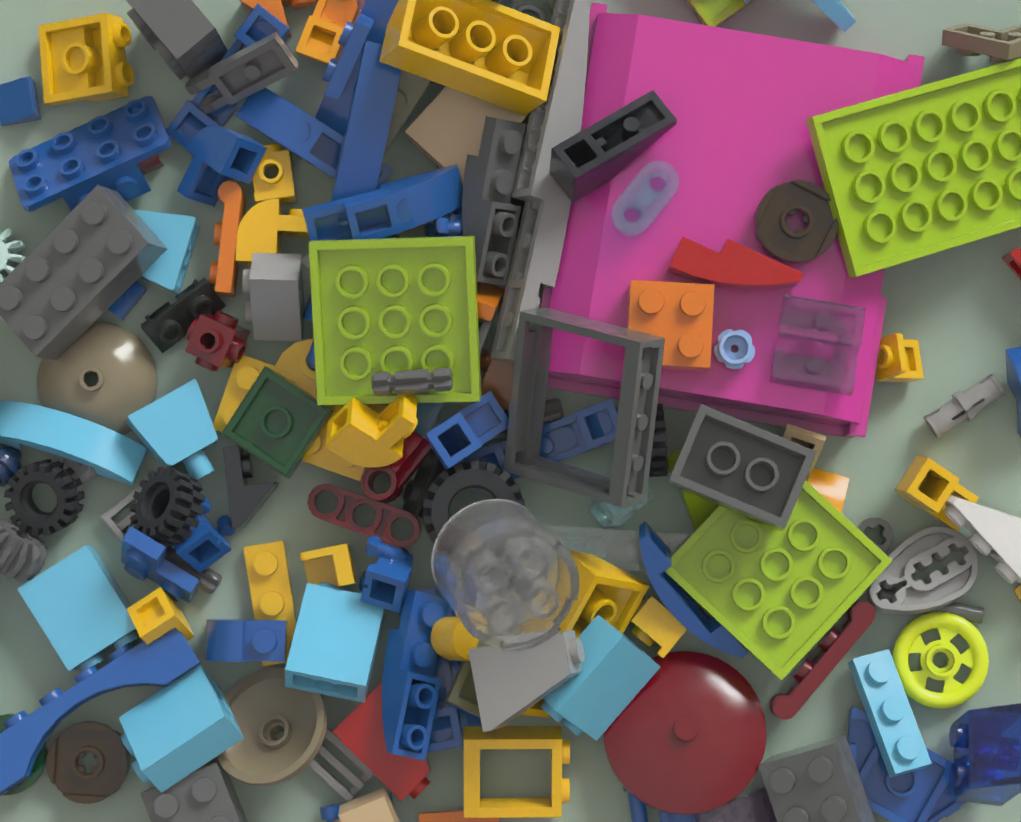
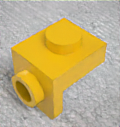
M893 333L881 338L875 372L876 381L915 382L924 379L918 340L903 339L901 333Z

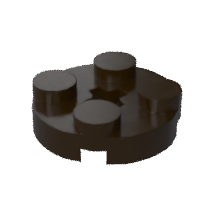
M805 180L783 183L770 189L760 201L754 219L755 237L761 243L764 250L775 259L790 264L808 263L822 255L833 243L839 225L837 217L834 220L828 201H831L829 194L820 186ZM798 211L804 214L802 221L807 224V228L805 231L798 229L794 233L788 229L789 223L785 221L786 215L794 216Z
M95 721L80 722L61 732L58 738L51 744L47 754V773L51 782L56 785L57 789L67 799L82 804L100 802L117 792L126 780L130 768V755L120 736L122 734L104 723ZM86 751L93 752L94 758L99 759V766L93 767L91 774L85 773V766L78 765V758L85 757Z

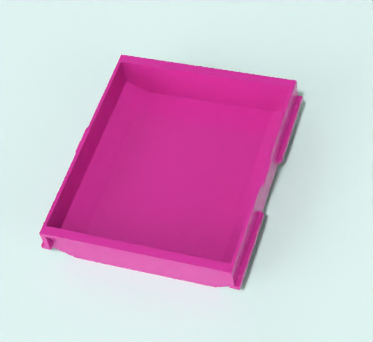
M592 2L589 15L587 70L581 131L652 90L655 91L675 116L677 124L605 185L574 203L571 202L555 287L544 288L541 308L546 307L626 328L628 287L631 280L697 283L667 272L682 237L718 253L721 252L727 239H730L804 273L801 281L796 286L772 290H737L714 287L710 369L707 372L661 369L657 404L662 403L665 408L695 413L698 412L700 404H703L743 421L780 427L788 423L816 433L846 438L855 436L865 437L887 301L881 295L885 268L849 278L837 234L830 247L822 255L808 263L790 264L779 261L769 255L755 237L754 219L762 198L770 189L777 185L795 180H805L825 190L806 118L919 87L925 57L909 54L903 61L879 53L640 14L606 13L607 5ZM797 211L794 216L786 215L785 221L789 223L788 229L791 232L795 233L798 229L806 230L807 224L802 221L803 213ZM553 328L547 388L620 400L625 347ZM727 329H732L733 331L742 329L752 337L755 355L749 363H744V366L740 369L727 368L725 363L719 362L714 354V347L718 344V336ZM732 345L731 351L733 353L738 352V346Z

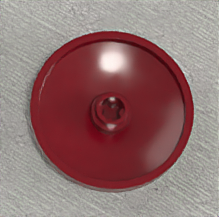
M691 651L669 652L664 658L659 655L652 657L651 659L660 668L604 732V746L608 762L623 787L633 797L653 809L675 815H696L718 809L741 794L759 769L758 765L761 764L764 756L767 736L766 721L761 703L748 681L736 669L718 658Z

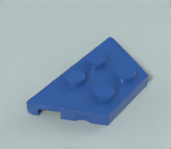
M851 706L848 721V743L871 810L891 822H937L943 817L950 816L959 810L961 805L979 793L983 794L990 787V784L928 748L926 749L932 763L931 765L890 778L867 714L859 708Z

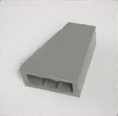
M575 630L468 649L483 732L506 726L582 671L581 663L585 659L584 647L581 639L576 638Z

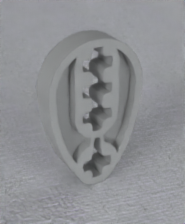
M940 526L925 528L906 539L888 556L893 561L869 586L867 601L874 607L876 612L894 615L920 614L949 605L963 597L974 584L978 573L976 552L967 538L953 529ZM949 548L954 552L962 551L964 554L960 561L961 566L956 561H953L943 570L944 575L938 570L932 572L926 579V585L922 580L914 581L911 577L916 571L915 566L920 571L927 569L933 562L932 557L938 562L944 560L950 553ZM880 585H883L885 589L894 588L898 585L904 586L892 597L893 603H890L887 599L879 600L877 597L881 590Z

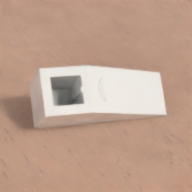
M950 495L945 502L947 507L943 510L944 514L957 527L961 528L964 525L972 534L969 538L971 544L984 556L990 554L998 562L994 568L1003 579L1010 584H1013L1015 581L1021 584V518Z

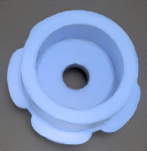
M727 329L723 331L717 338L718 344L714 347V354L717 360L724 362L725 366L729 369L742 368L744 363H749L755 355L752 337L742 329L737 331ZM731 346H738V352L733 353Z

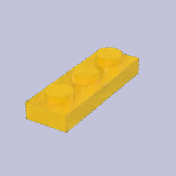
M285 541L243 547L255 620H287L286 661H261L262 666L286 663L297 624V616Z

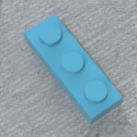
M889 649L852 659L848 666L889 777L892 778L931 765L930 757Z

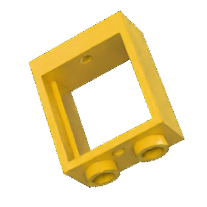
M463 726L464 818L562 817V803L570 802L569 778H562V764H570V740H562L561 726H504L487 732H483L482 726ZM480 749H551V797L480 798Z

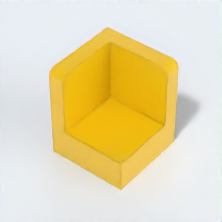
M346 543L299 553L301 561H304L308 583L316 585L319 583H329L336 587L357 583L350 544Z
M159 587L127 608L140 638L147 645L174 627L182 633L187 641L195 637L182 610L162 587Z

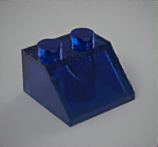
M1021 703L968 710L953 722L949 731V743L951 747H954V762L951 765L949 774L950 784L954 786V800L1002 806L1021 793Z

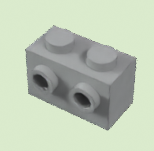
M253 253L251 268L243 270L242 279L243 293L250 294V300H246L245 322L246 324H252L253 339L264 341H302L305 320L302 318L305 310L302 254Z

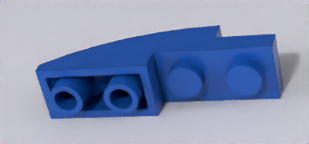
M266 87L246 98L236 114L237 118L335 180L343 139L341 134ZM384 163L381 165L376 190L380 189L379 184L385 183L393 171Z
M457 164L379 184L380 189L302 209L310 241L382 239L415 228L462 207L463 186Z
M407 589L399 629H389L382 681V720L387 753L421 761L426 759L441 685V679L433 678L437 653L431 644V631L434 624L439 619L445 617L448 604L447 598Z

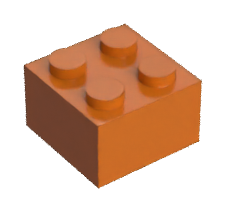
M630 281L626 328L665 338L662 370L707 372L710 369L715 284Z

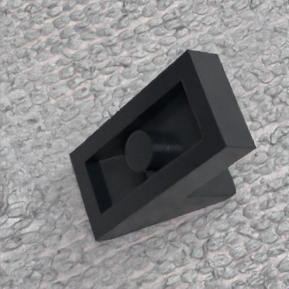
M240 446L224 447L223 455L232 528H245L276 490L279 483L270 482L248 485L247 478H253L251 455L244 454V449Z

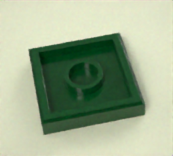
M265 366L221 434L284 477L291 478L334 411L326 405H317L316 398Z

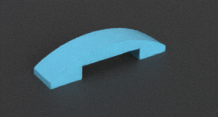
M0 400L1 444L21 450L23 445L94 467L95 474L131 486L134 485L148 453V449L143 445L104 426L62 411L29 403Z

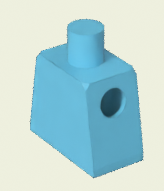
M134 210L167 248L140 277L178 295L183 286L201 223L192 216Z
M195 379L127 416L126 423L163 467L173 468L183 463L189 475L197 480L215 471L204 450L216 444L218 437L199 385Z

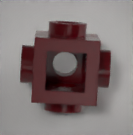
M216 310L215 315L200 314L199 318L191 323L187 331L186 340L189 342L185 352L197 357L195 360L197 365L217 372L219 367H233L234 363H239L247 349L246 341L250 330L237 325L239 319L222 311ZM215 338V345L211 348V345Z

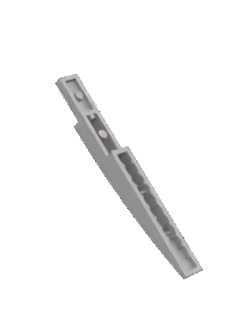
M556 0L551 24L560 27L559 39L547 101L530 113L513 188L512 198L524 201L525 205L490 356L491 359L515 362L520 311L538 309L540 305L539 289L555 287L571 201L549 173L551 151L554 146L581 132L587 70L590 0Z

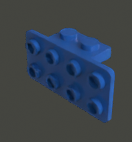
M366 0L355 24L347 21L338 44L344 46V50L339 61L331 58L322 80L329 84L315 118L342 136L347 125L363 45L365 41L383 44L387 24L399 0Z
M145 96L133 100L127 105L103 116H98L90 122L68 132L58 134L53 139L31 149L23 150L9 160V166L21 205L25 211H34L62 197L72 211L97 185L117 191L126 202L151 191L149 183L138 163L167 150L171 146V141L155 100L152 96Z

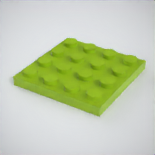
M475 236L317 240L308 242L317 405H346L353 397L363 404H390L399 395H396L395 391L390 393V395H374L372 376L376 372H390L391 375H394L396 371L429 369V372H433L435 368L447 367L451 369L453 374V388L450 391L435 392L434 389H431L428 393L411 394L417 398V403L480 402L481 376Z
M805 480L784 530H777L719 505L671 557L672 566L664 572L782 681L893 560Z

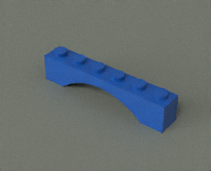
M174 627L148 645L142 641L132 648L130 643H127L109 655L111 662L101 669L97 670L94 665L78 674L74 678L77 684L70 689L62 692L60 688H57L41 698L39 703L42 707L27 715L25 710L21 711L4 722L6 730L0 733V796L30 777L36 757L47 738L63 719L81 705L102 694L126 687H165L201 664L182 633Z

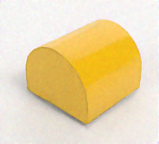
M443 617L432 628V647L437 654L447 660L470 661L468 649L477 647L485 623L473 617Z

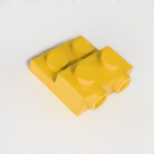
M106 12L38 26L44 104L56 106L84 100L100 102L129 96L128 86L134 83L135 76L131 64L126 62L125 47L131 44L132 37L128 25L123 22V18Z

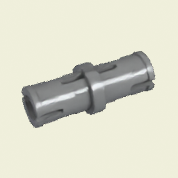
M989 374L985 379L963 393L957 391L952 394V400L930 414L923 417L924 421L938 439L942 434L967 419L970 422L975 419L978 411L1000 397L1005 396V391L996 377Z

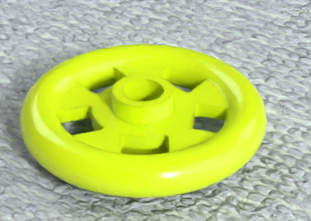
M947 612L927 613L912 620L899 634L892 654V659L905 693L917 703L937 709L952 708L971 699L983 685L989 667L987 646L978 629L965 618ZM937 628L940 640H934L925 645L921 634L927 630ZM957 634H960L970 646L962 654L959 653L955 645L950 643V640ZM938 652H942L946 656V663L940 668H937L933 663V657ZM909 653H921L920 665L922 669L920 671H910L908 664ZM961 663L971 668L970 675L963 684L953 679ZM928 677L944 681L941 693L925 689Z

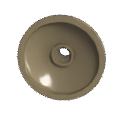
M94 322L57 360L42 358L37 375L38 395L43 407L89 420L125 435L132 431L126 423L127 416L155 400L157 393V370L151 353L136 335L115 324ZM96 372L99 376V381L95 386L89 387L86 383V377L89 373Z
M267 668L251 673L237 682L224 696L244 739L218 755L216 759L222 768L238 781L252 786H271L285 782L305 769L318 753L327 728L325 701L322 694L285 687V668ZM284 731V735L276 741L277 735Z

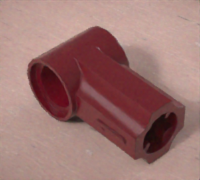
M413 431L410 436L404 438L402 458L387 466L368 467L361 476V486L364 493L379 502L389 503L395 501L401 495L406 482L432 452L433 449L427 440L416 431ZM381 473H388L391 477L389 490L383 494H377L374 489L375 478Z

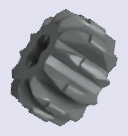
M0 519V574L4 575L7 579L13 578L18 582L32 580L45 564L44 560L48 554L46 544L40 540L39 536L31 535L29 530L26 532L20 530V526L17 523L13 524L6 519Z

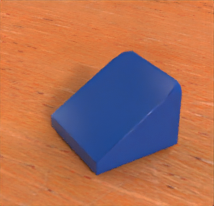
M30 76L0 85L1 126L41 120L36 85Z

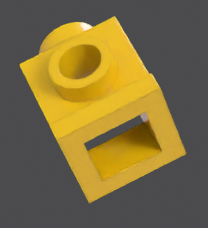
M280 144L264 145L267 149L252 178L256 204L269 199H280L282 204L299 202L290 151H282ZM269 166H276L279 169L278 175L273 179L265 177V170Z
M650 595L645 601L642 600L630 620L635 625L631 632L648 647L655 641L659 645L655 653L662 658L667 655L687 630L666 607Z

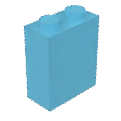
M93 545L83 546L17 588L68 671L76 670L80 667L83 672L89 667L96 666L104 661L101 653L115 646L117 650L123 645L131 644L138 639L135 633L137 629L127 611V608L131 605Z
M307 583L285 667V687L365 703L385 617V609L360 601L362 591L355 593L340 590L335 585L329 583H319L317 585Z
M597 615L578 637L582 641L585 654L584 662L581 663L582 671L543 698L545 702L541 705V708L557 722L561 721L578 737L585 732L596 741L660 668L643 650L600 615Z
M201 664L119 717L125 732L120 736L129 753L136 758V761L132 763L133 769L143 783L146 784L151 781L161 793L244 739L220 686Z

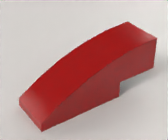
M682 237L667 269V272L693 282L715 284V287L737 290H772L796 286L804 274L730 239H727L721 252L718 253L685 237Z

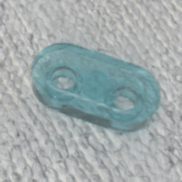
M663 161L648 163L616 200L612 208L611 219L614 227L620 233L627 236L642 234L671 201L679 186V176L673 166ZM655 177L663 179L665 188L660 191L653 190L650 186V180ZM628 209H635L639 213L640 218L634 223L628 222L624 217V212Z

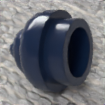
M10 446L0 448L1 487H5L9 479L16 476L15 472L22 468L20 462L22 454L19 449Z

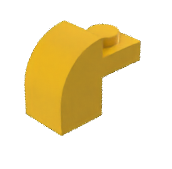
M280 199L265 200L253 206L244 215L238 227L235 261L240 266H251L253 253H281V236L309 237L302 209H289V214L283 215V204Z
M400 394L378 414L353 397L328 421L325 448L344 460L362 467H382L398 461L403 456L404 438L411 435L418 422L416 417L417 398L411 394Z
M921 455L915 456L894 489L899 496L911 505L921 508L955 531H958L960 528L943 512L947 507L945 502L949 496L952 495L974 503L979 498L958 483L960 480L958 477L929 457Z

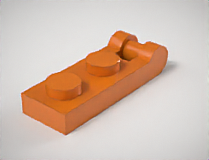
M225 181L218 189V197L224 204L223 221L216 222L214 230V245L220 246L218 262L212 261L209 282L210 285H215V292L219 296L236 297L239 264L235 261L236 241L239 224L245 215L246 195L238 183Z

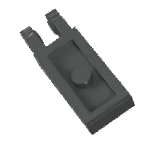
M274 32L216 63L209 69H205L198 75L196 74L186 82L185 88L192 95L215 84L218 90L206 96L199 104L201 110L205 114H209L227 104L231 106L297 70L299 63L278 33Z

